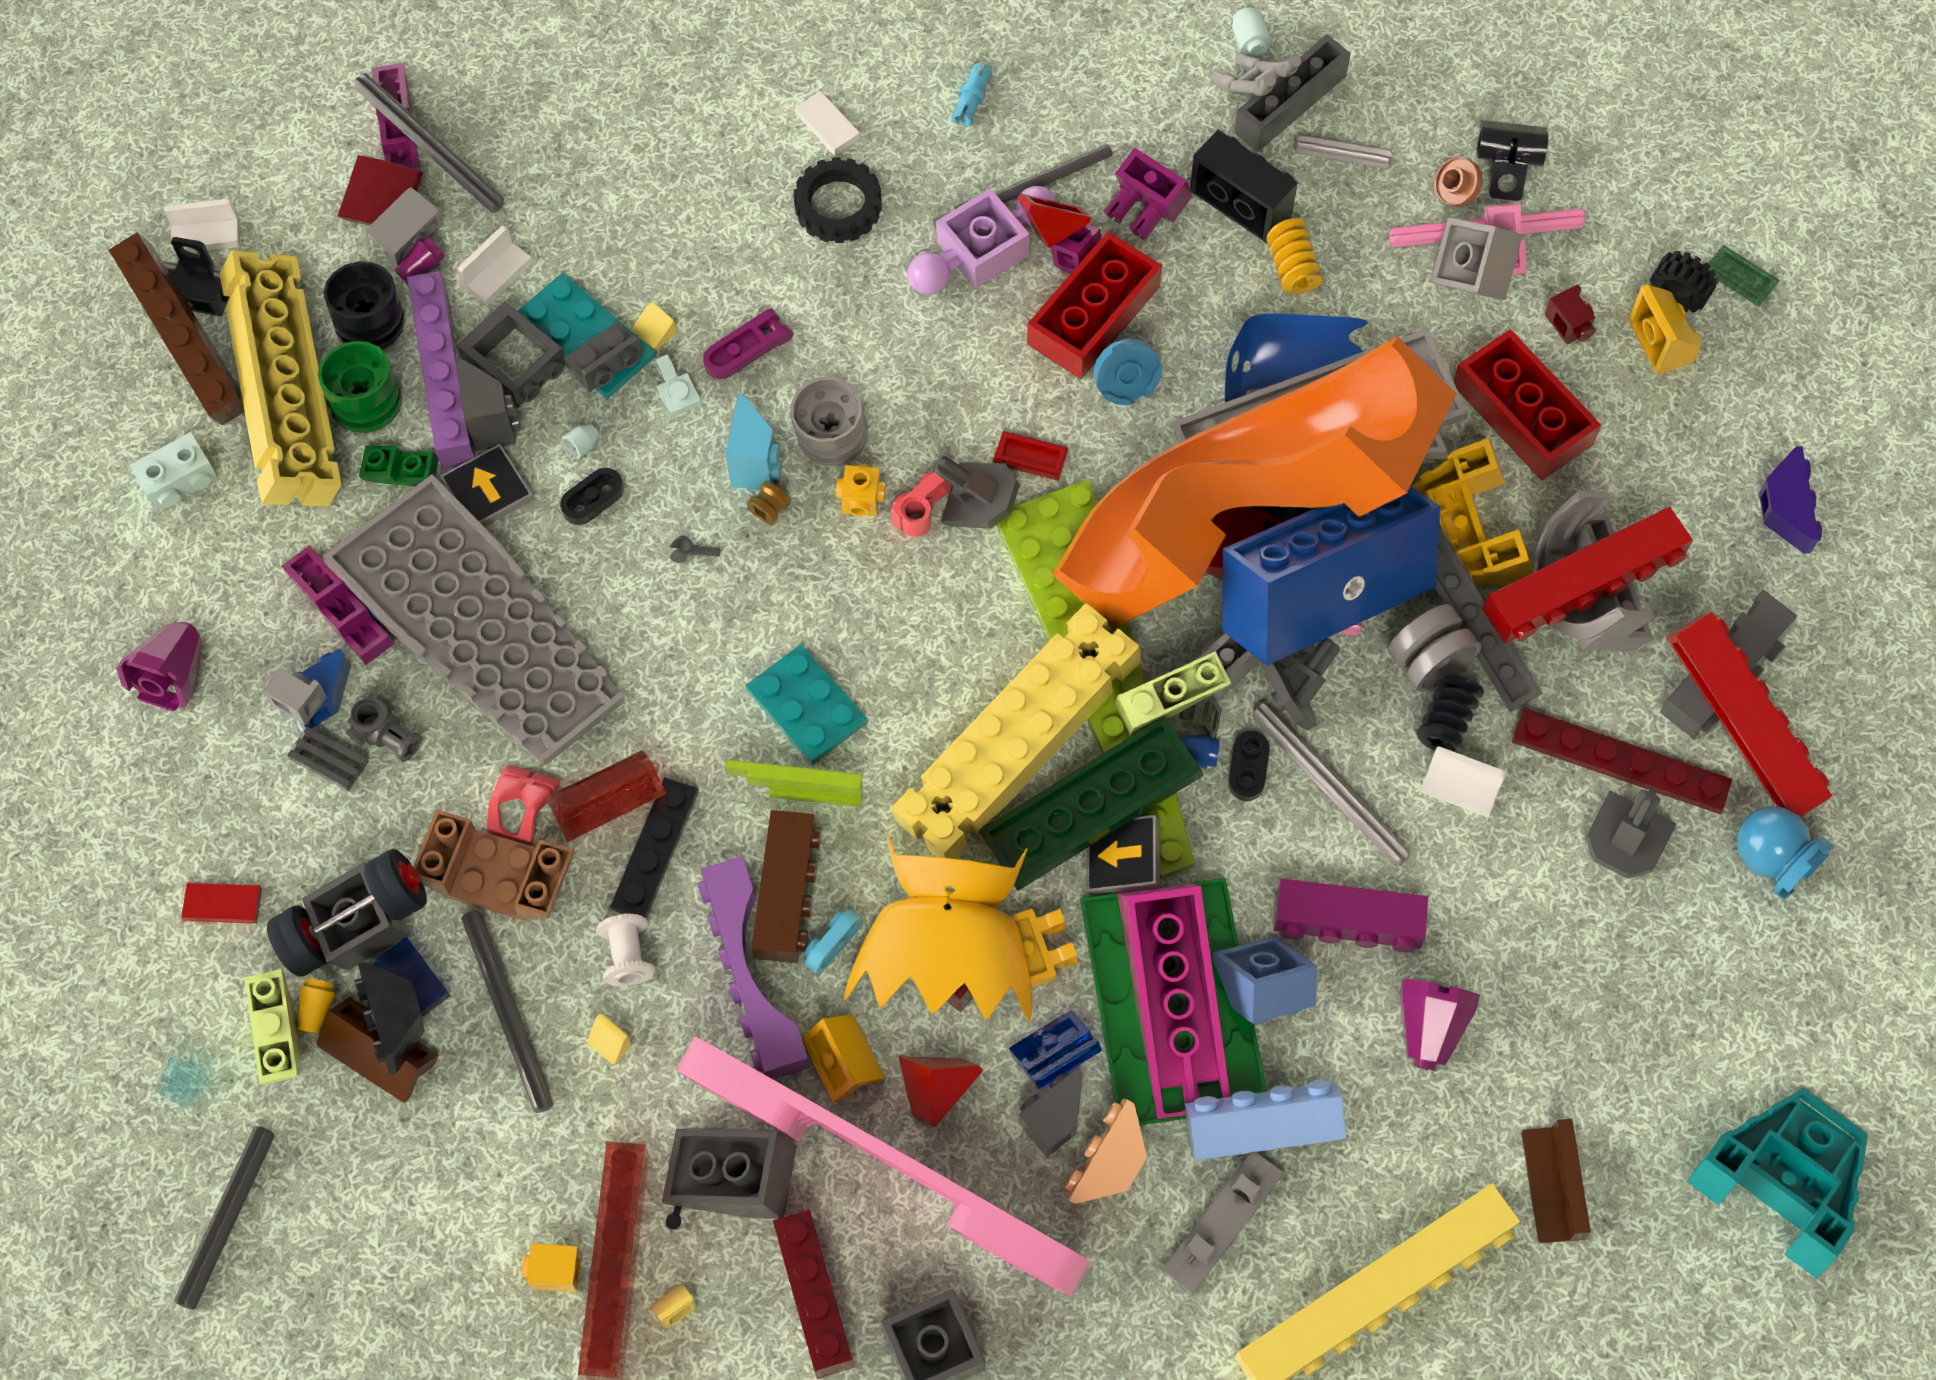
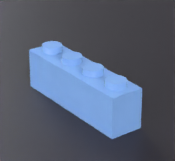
M1317 1080L1308 1083L1304 1087L1276 1086L1271 1088L1269 1092L1254 1094L1251 1091H1240L1234 1093L1232 1097L1216 1099L1215 1097L1204 1096L1197 1098L1192 1103H1185L1189 1146L1195 1161L1346 1139L1342 1095L1334 1082Z

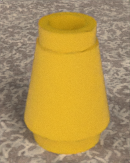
M305 978L304 986L299 987L298 1031L319 1035L327 1012L336 997V993L333 992L334 983L314 978Z

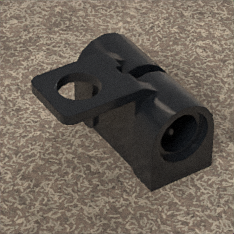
M1481 120L1476 157L1477 159L1494 161L1489 190L1491 198L1513 201L1522 199L1528 165L1543 166L1545 163L1548 147L1547 127ZM1505 174H1511L1517 179L1516 188L1510 192L1502 191L1498 186L1499 179Z
M173 237L171 244L179 261L177 264L171 262L163 263L193 312L222 317L229 296H223L220 271L214 270V263L205 244L197 240ZM183 247L193 248L199 253H191L185 250Z

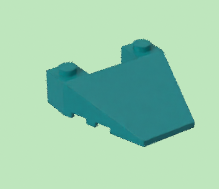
M1802 1088L1772 1105L1759 1116L1755 1115L1746 1120L1743 1125L1733 1131L1729 1130L1722 1134L1702 1158L1686 1182L1718 1206L1737 1183L1800 1229L1784 1255L1817 1279L1839 1256L1854 1232L1855 1221L1853 1220L1854 1207L1859 1200L1860 1191H1857L1859 1176L1863 1172L1868 1134L1805 1088ZM1799 1098H1801L1802 1100H1804V1101H1805L1806 1103H1808L1810 1106H1812L1813 1108H1815V1109H1816L1817 1111H1819L1821 1114H1823L1824 1116H1826V1117H1827L1828 1119H1830L1832 1122H1834V1123L1837 1124L1839 1127H1841L1843 1130H1845V1131L1848 1132L1850 1135H1852L1854 1138H1856L1857 1140H1859V1142H1857L1855 1139H1853L1852 1137H1850V1136H1849L1848 1134H1846L1844 1131H1842L1841 1129H1839V1128H1838L1837 1126H1835L1833 1123H1831L1830 1121H1828V1120H1827L1826 1118H1824L1822 1115H1820L1819 1113H1817V1112H1816L1815 1110H1813L1811 1107H1809L1808 1105H1806V1104H1805L1804 1102H1802Z

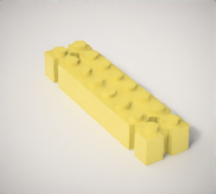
M231 250L219 274L223 296L230 297L226 305V312L254 466L263 470L257 480L261 504L289 505L292 498H299L302 506L328 507L342 484L337 462L329 461L335 449L324 393L318 377L319 367L304 290L296 289L301 280L297 256L270 254L268 260H259L257 252Z
M1087 603L1067 622L1069 634L1063 638L1057 633L921 776L923 787L918 793L910 787L891 807L895 821L916 840L923 834L927 849L936 857L957 859L968 847L965 838L968 833L973 831L979 836V830L995 819L1113 693L1112 680L1117 677L1123 682L1141 663L1140 646L1119 629L1113 635L1110 634L1107 619ZM942 809H943V810L950 809L951 811H950L949 813H946V812L941 811V810H942Z

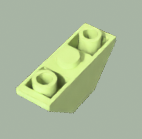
M279 969L244 977L259 1084L262 1086L299 1077L302 1057L299 1031L297 1030L296 1012L283 970Z

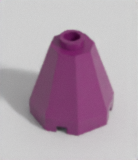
M175 621L166 625L123 657L116 670L121 686L129 692L134 687L140 692L137 699L160 708L175 711L179 705L181 708L186 707L193 696L202 647L201 637L197 629L190 623ZM173 685L176 693L167 691L168 687Z
M1405 978L1402 980L1400 1003L1407 1058L1415 1060L1414 1067L1436 1071L1437 1065L1445 1066L1477 1010L1480 994L1451 986L1449 988L1439 986L1440 984Z

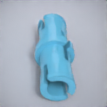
M975 63L972 66L967 83L962 85L959 91L960 99L951 116L954 123L958 124L964 113L961 125L967 127L971 125L977 105H981L984 100L985 94L983 91L992 75V70L989 66L985 65L982 75H979L983 63Z

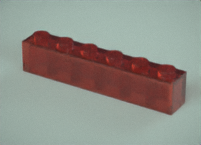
M606 1142L578 1367V1376L581 1380H623L649 1164V1152L645 1144Z

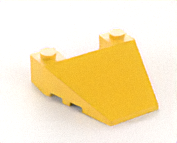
M1489 438L1453 451L1447 456L1445 462L1434 470H1427L1419 476L1420 480L1413 484L1412 487L1441 506L1440 525L1477 585L1505 586L1534 573V566L1527 544L1519 529L1489 540L1487 539L1473 495L1506 484L1497 454Z

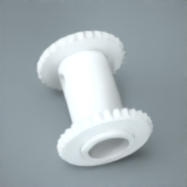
M637 914L615 915L601 921L596 927L597 935L601 938L609 939L613 966L603 973V979L606 983L613 986H629L645 982L654 975V965L641 960L638 934L644 932L648 927L647 919Z

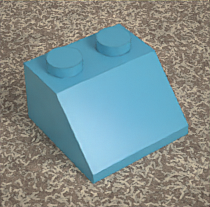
M737 395L726 451L731 487L759 490L763 482L767 481L773 484L774 480L780 481L782 460H779L780 444L775 443L773 429L744 395Z

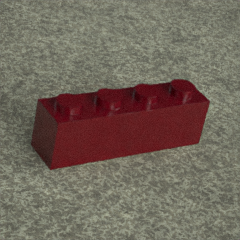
M810 1209L773 1220L816 1378H823L855 1368Z

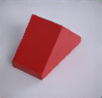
M1020 193L1018 200L1037 237L1048 248H1051L1090 223L1091 217L1078 206Z

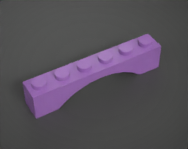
M437 271L407 277L435 451L442 469L463 464L474 458L475 453L464 419L447 289L441 272Z
M743 856L701 868L704 881L697 883L703 904L711 902L714 911L713 915L707 917L713 936L721 935L724 943V948L718 949L724 971L732 969L735 978L734 982L728 984L734 1003L742 1002L746 1015L739 1017L745 1038L753 1037L756 1045V1050L750 1051L755 1070L759 1072L764 1071L767 1077L777 1079L810 1068L797 1023L782 1015L765 999L755 985L747 967L745 933L756 897Z

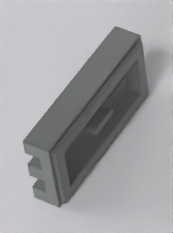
M307 726L303 731L305 734L303 738H298L294 751L290 750L287 754L288 758L349 791L369 763L367 758ZM314 740L356 763L357 766L354 768L309 742ZM305 750L350 776L348 779H345L301 754Z

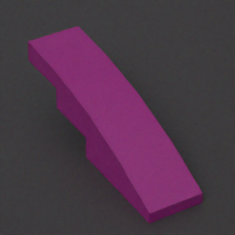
M404 63L371 68L372 78L412 114ZM376 108L385 161L420 171L417 145Z
M308 546L282 565L287 575L365 665L394 645L390 636L371 617L365 606L349 591L344 581L324 563L323 559L311 546Z

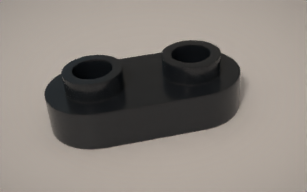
M600 468L567 491L560 502L564 518L574 525L586 524L618 501L624 491L620 474L611 468ZM605 485L612 486L609 492L601 491V488ZM582 505L585 507L582 512L573 511L576 506Z
M1257 731L1243 732L1234 742L1228 786L1232 795L1242 801L1255 800L1262 794L1265 786L1270 745L1267 738ZM1252 743L1255 744L1258 747V749L1256 751H1250L1246 748V745ZM1249 776L1254 782L1245 784L1241 781V778Z

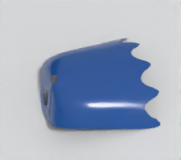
M1269 313L1251 316L1243 323L1228 354L1225 375V402L1246 395L1248 390L1263 389L1364 352L1350 341L1349 335L1352 331L1367 325L1368 322L1364 319L1353 317ZM1238 350V364L1235 371H1232L1233 356ZM1247 360L1251 364L1250 370L1243 372L1244 364Z

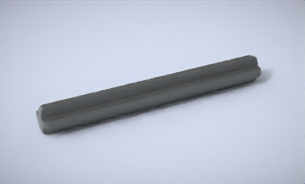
M258 1126L253 1129L175 1296V1303L179 1306L192 1310L196 1308L273 1142L274 1134L270 1130Z

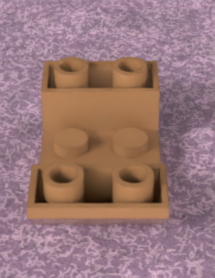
M436 809L413 867L418 872L423 885L449 899L520 920L549 919L575 851L574 849L540 839L537 846L533 847L475 830L471 819Z

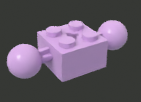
M1031 186L1021 192L1022 194L1057 202L1054 194L1042 186ZM990 188L937 220V244L944 253L941 255L933 252L921 253L910 262L907 276L912 288L923 295L937 294L947 286L950 272L958 268L976 289L1028 257L1030 234L1024 226L1033 227L1018 200L1019 196L1016 201V209L1010 211Z

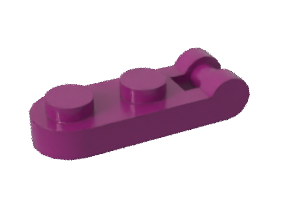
M767 309L711 345L703 355L705 370L713 378L726 379L770 350L791 340L794 333L787 325H782L779 322L780 317L774 309ZM769 329L770 333L767 335L762 333L763 330Z

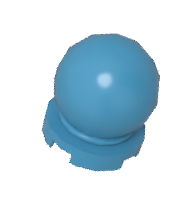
M1768 806L1756 809L1745 817L1737 834L1738 855L1750 871L1760 877L1776 878L1775 882L1777 884L1772 891L1783 901L1795 892L1793 888L1803 877L1808 879L1830 855L1828 852L1835 848L1825 837H1821L1818 841H1811L1809 827L1798 814L1781 807Z

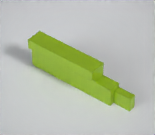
M735 760L726 761L727 775L746 777L748 785L769 787L770 798L861 808L863 795L862 774Z

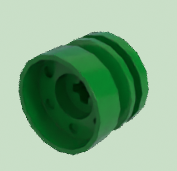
M353 341L339 345L331 350L321 361L318 371L320 386L325 398L328 400V405L334 419L341 427L351 432L369 433L382 429L394 420L400 411L402 397L389 359L380 347L369 342Z

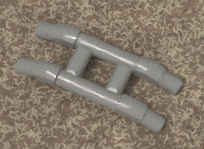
M1240 52L1235 57V63L1247 71L1238 79L1219 71H1214L1210 79L1212 83L1218 85L1229 94L1247 93L1265 96L1273 89L1279 76L1290 77L1297 71L1301 64V59L1298 55H1291L1286 61L1282 62L1263 61Z

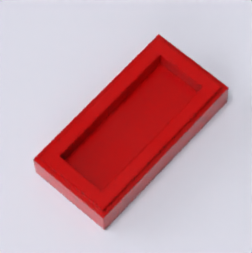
M1003 431L993 463L1006 464L1010 469L1059 481L1069 448Z
M187 883L181 918L184 921L257 924L262 888L259 885Z

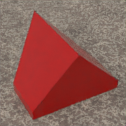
M898 1056L912 1115L917 1120L933 1127L937 1126L983 1072L979 1065L958 1058Z

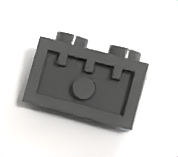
M617 321L566 356L564 362L566 367L590 393L595 388L609 383L612 377L624 368L634 366L644 353L640 338L636 334L631 336L620 322Z

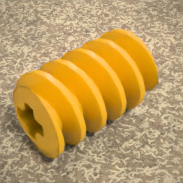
M1291 218L1276 224L1269 231L1266 239L1270 247V253L1274 258V265L1278 269L1277 274L1281 280V286L1284 292L1288 294L1311 292L1318 288L1324 277L1318 275L1321 268L1318 263H1315L1317 256L1315 252H1312L1313 244L1311 241H1308L1310 235L1305 230L1306 223L1304 219Z

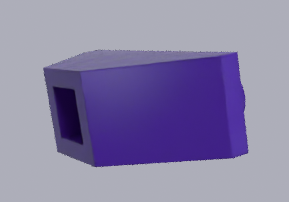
M1796 446L1766 478L1759 492L1764 525L1803 554H1810L1817 542L1821 540L1822 526L1820 521H1816L1815 518L1816 493L1814 490H1810L1809 485L1811 475L1810 461L1804 457L1803 446Z

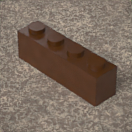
M771 810L751 947L754 959L798 963L799 952L805 953L807 949L808 931L802 930L804 917H811L813 896L807 895L808 884L815 883L817 861H812L813 848L820 849L822 827H816L814 814Z

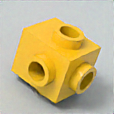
M867 464L845 465L844 477H838L836 483V498H841L843 514L877 517L879 502L884 503L886 497V482H881L880 468H873Z

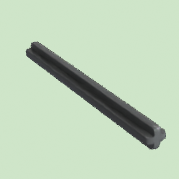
M362 73L354 81L355 89L491 213H495L502 208L504 198L366 73Z
M478 910L464 914L461 920L534 1112L541 1113L553 1107L551 1096L482 915Z

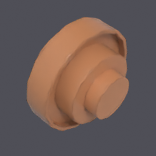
M1463 157L1451 158L1443 163L1437 171L1434 181L1435 192L1438 198L1445 204L1455 207L1466 206L1474 201L1480 193L1483 184L1482 172L1479 166L1472 160Z

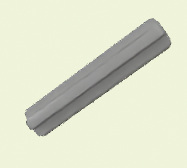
M1304 134L1298 135L1295 145V152L1299 154L1385 169L1389 168L1392 158V151L1390 149Z

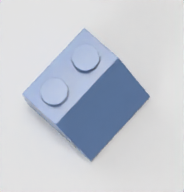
M1273 936L1213 953V962L1232 1008L1252 1024L1265 1023L1269 1019L1286 1014H1297L1303 1009L1316 1006L1317 965L1278 937Z

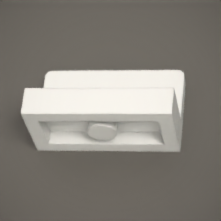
M230 199L164 207L165 215L171 225V240L173 237L201 241L205 244L207 250L240 247L239 217ZM171 244V249H172L173 253L176 254V252H175V250H174V248H173V246H172V244ZM183 247L189 252H198L193 248Z
M503 225L474 251L457 270L463 288L488 306L533 263L530 255L512 242L509 229Z
M1437 747L1420 792L1489 818L1506 772L1445 748Z

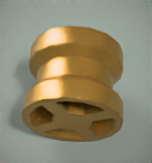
M765 481L759 487V494L751 497L746 505L754 516L768 525H773L778 520V513L788 508L790 500L779 487Z

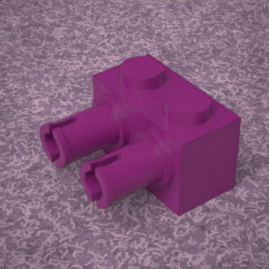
M1134 148L1115 173L1120 191L1103 212L1111 219L1115 217L1114 221L1120 224L1136 201L1145 204L1146 207L1135 222L1130 225L1129 229L1136 236L1141 234L1140 238L1146 241L1162 218H1167L1174 222L1193 196L1185 179Z

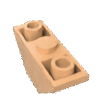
M1123 1098L1120 1104L1114 1102L1103 1119V1122L1108 1125L1100 1137L1094 1135L1083 1154L1088 1158L1082 1169L1078 1170L1075 1168L1064 1185V1188L1068 1190L1065 1196L1067 1200L1078 1204L1129 1190L1147 1159L1135 1104Z

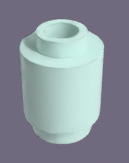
M1247 7L1239 10L1233 16L1232 29L1242 53L1252 57H1258L1266 53L1272 44V39L1262 14L1257 12L1255 8Z

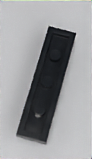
M664 777L611 903V910L622 914H637L647 919L698 796V788Z

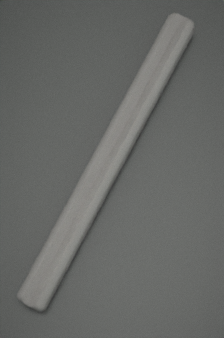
M1264 702L1254 710L1253 719L1394 866L1402 865L1409 858L1410 850L1268 703Z

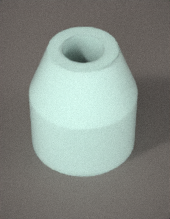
M586 424L569 431L561 438L564 448L576 459H579L594 447L599 438V433L592 424Z

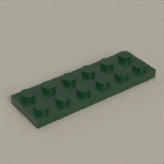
M1165 716L979 831L1001 866L1015 867L1027 848L1025 858L1014 884L1016 890L1019 891L1204 775L1202 769Z

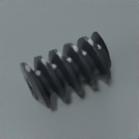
M1449 675L1440 679L1439 689L1435 690L1432 697L1433 701L1429 703L1427 708L1428 713L1424 714L1422 725L1419 726L1416 734L1419 741L1427 748L1436 751L1437 747H1442L1457 753L1453 745H1461L1463 737L1459 733L1467 732L1469 726L1465 721H1472L1474 714L1471 710L1477 709L1479 705L1477 698L1483 696L1484 689L1471 679Z

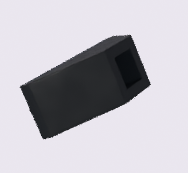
M358 963L361 978L354 980L359 1001L367 1000L369 1009L363 1010L368 1031L376 1030L378 1040L372 1041L378 1063L386 1062L389 1075L396 1074L425 1032L421 1010L412 981L370 963Z

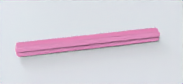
M1581 208L1521 214L1522 234L1577 229L1584 227L1585 223L1584 211ZM1485 218L1465 220L1486 225ZM1447 222L1393 227L1389 231L1390 245L1392 247L1440 243Z

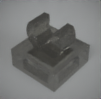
M1211 695L1196 703V705L1181 711L1179 719L1185 720L1184 726L1194 728L1198 735L1211 734V738H1216L1222 709L1215 697Z

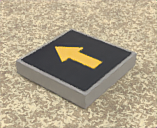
M501 444L440 475L446 489L484 527L534 500L533 494Z
M1156 815L1137 817L1087 848V893L1090 896L1160 888V819Z

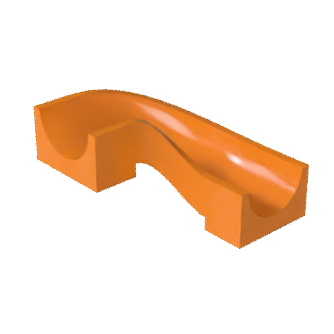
M1397 336L1327 376L1178 443L1131 472L1094 506L1080 526L1052 575L1083 603H1087L1106 618L1108 625L1114 629L1199 585L1226 536L1224 532L1211 522L1216 514L1224 510L1244 506L1317 508L1337 506L1344 503L1360 517L1406 494L1457 393Z

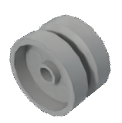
M1450 604L1439 605L1413 620L1399 632L1388 647V653L1398 666L1409 667L1407 678L1419 692L1429 691L1437 687L1440 679L1444 676L1457 675L1481 650L1482 644L1474 633L1467 628L1460 629L1463 619Z

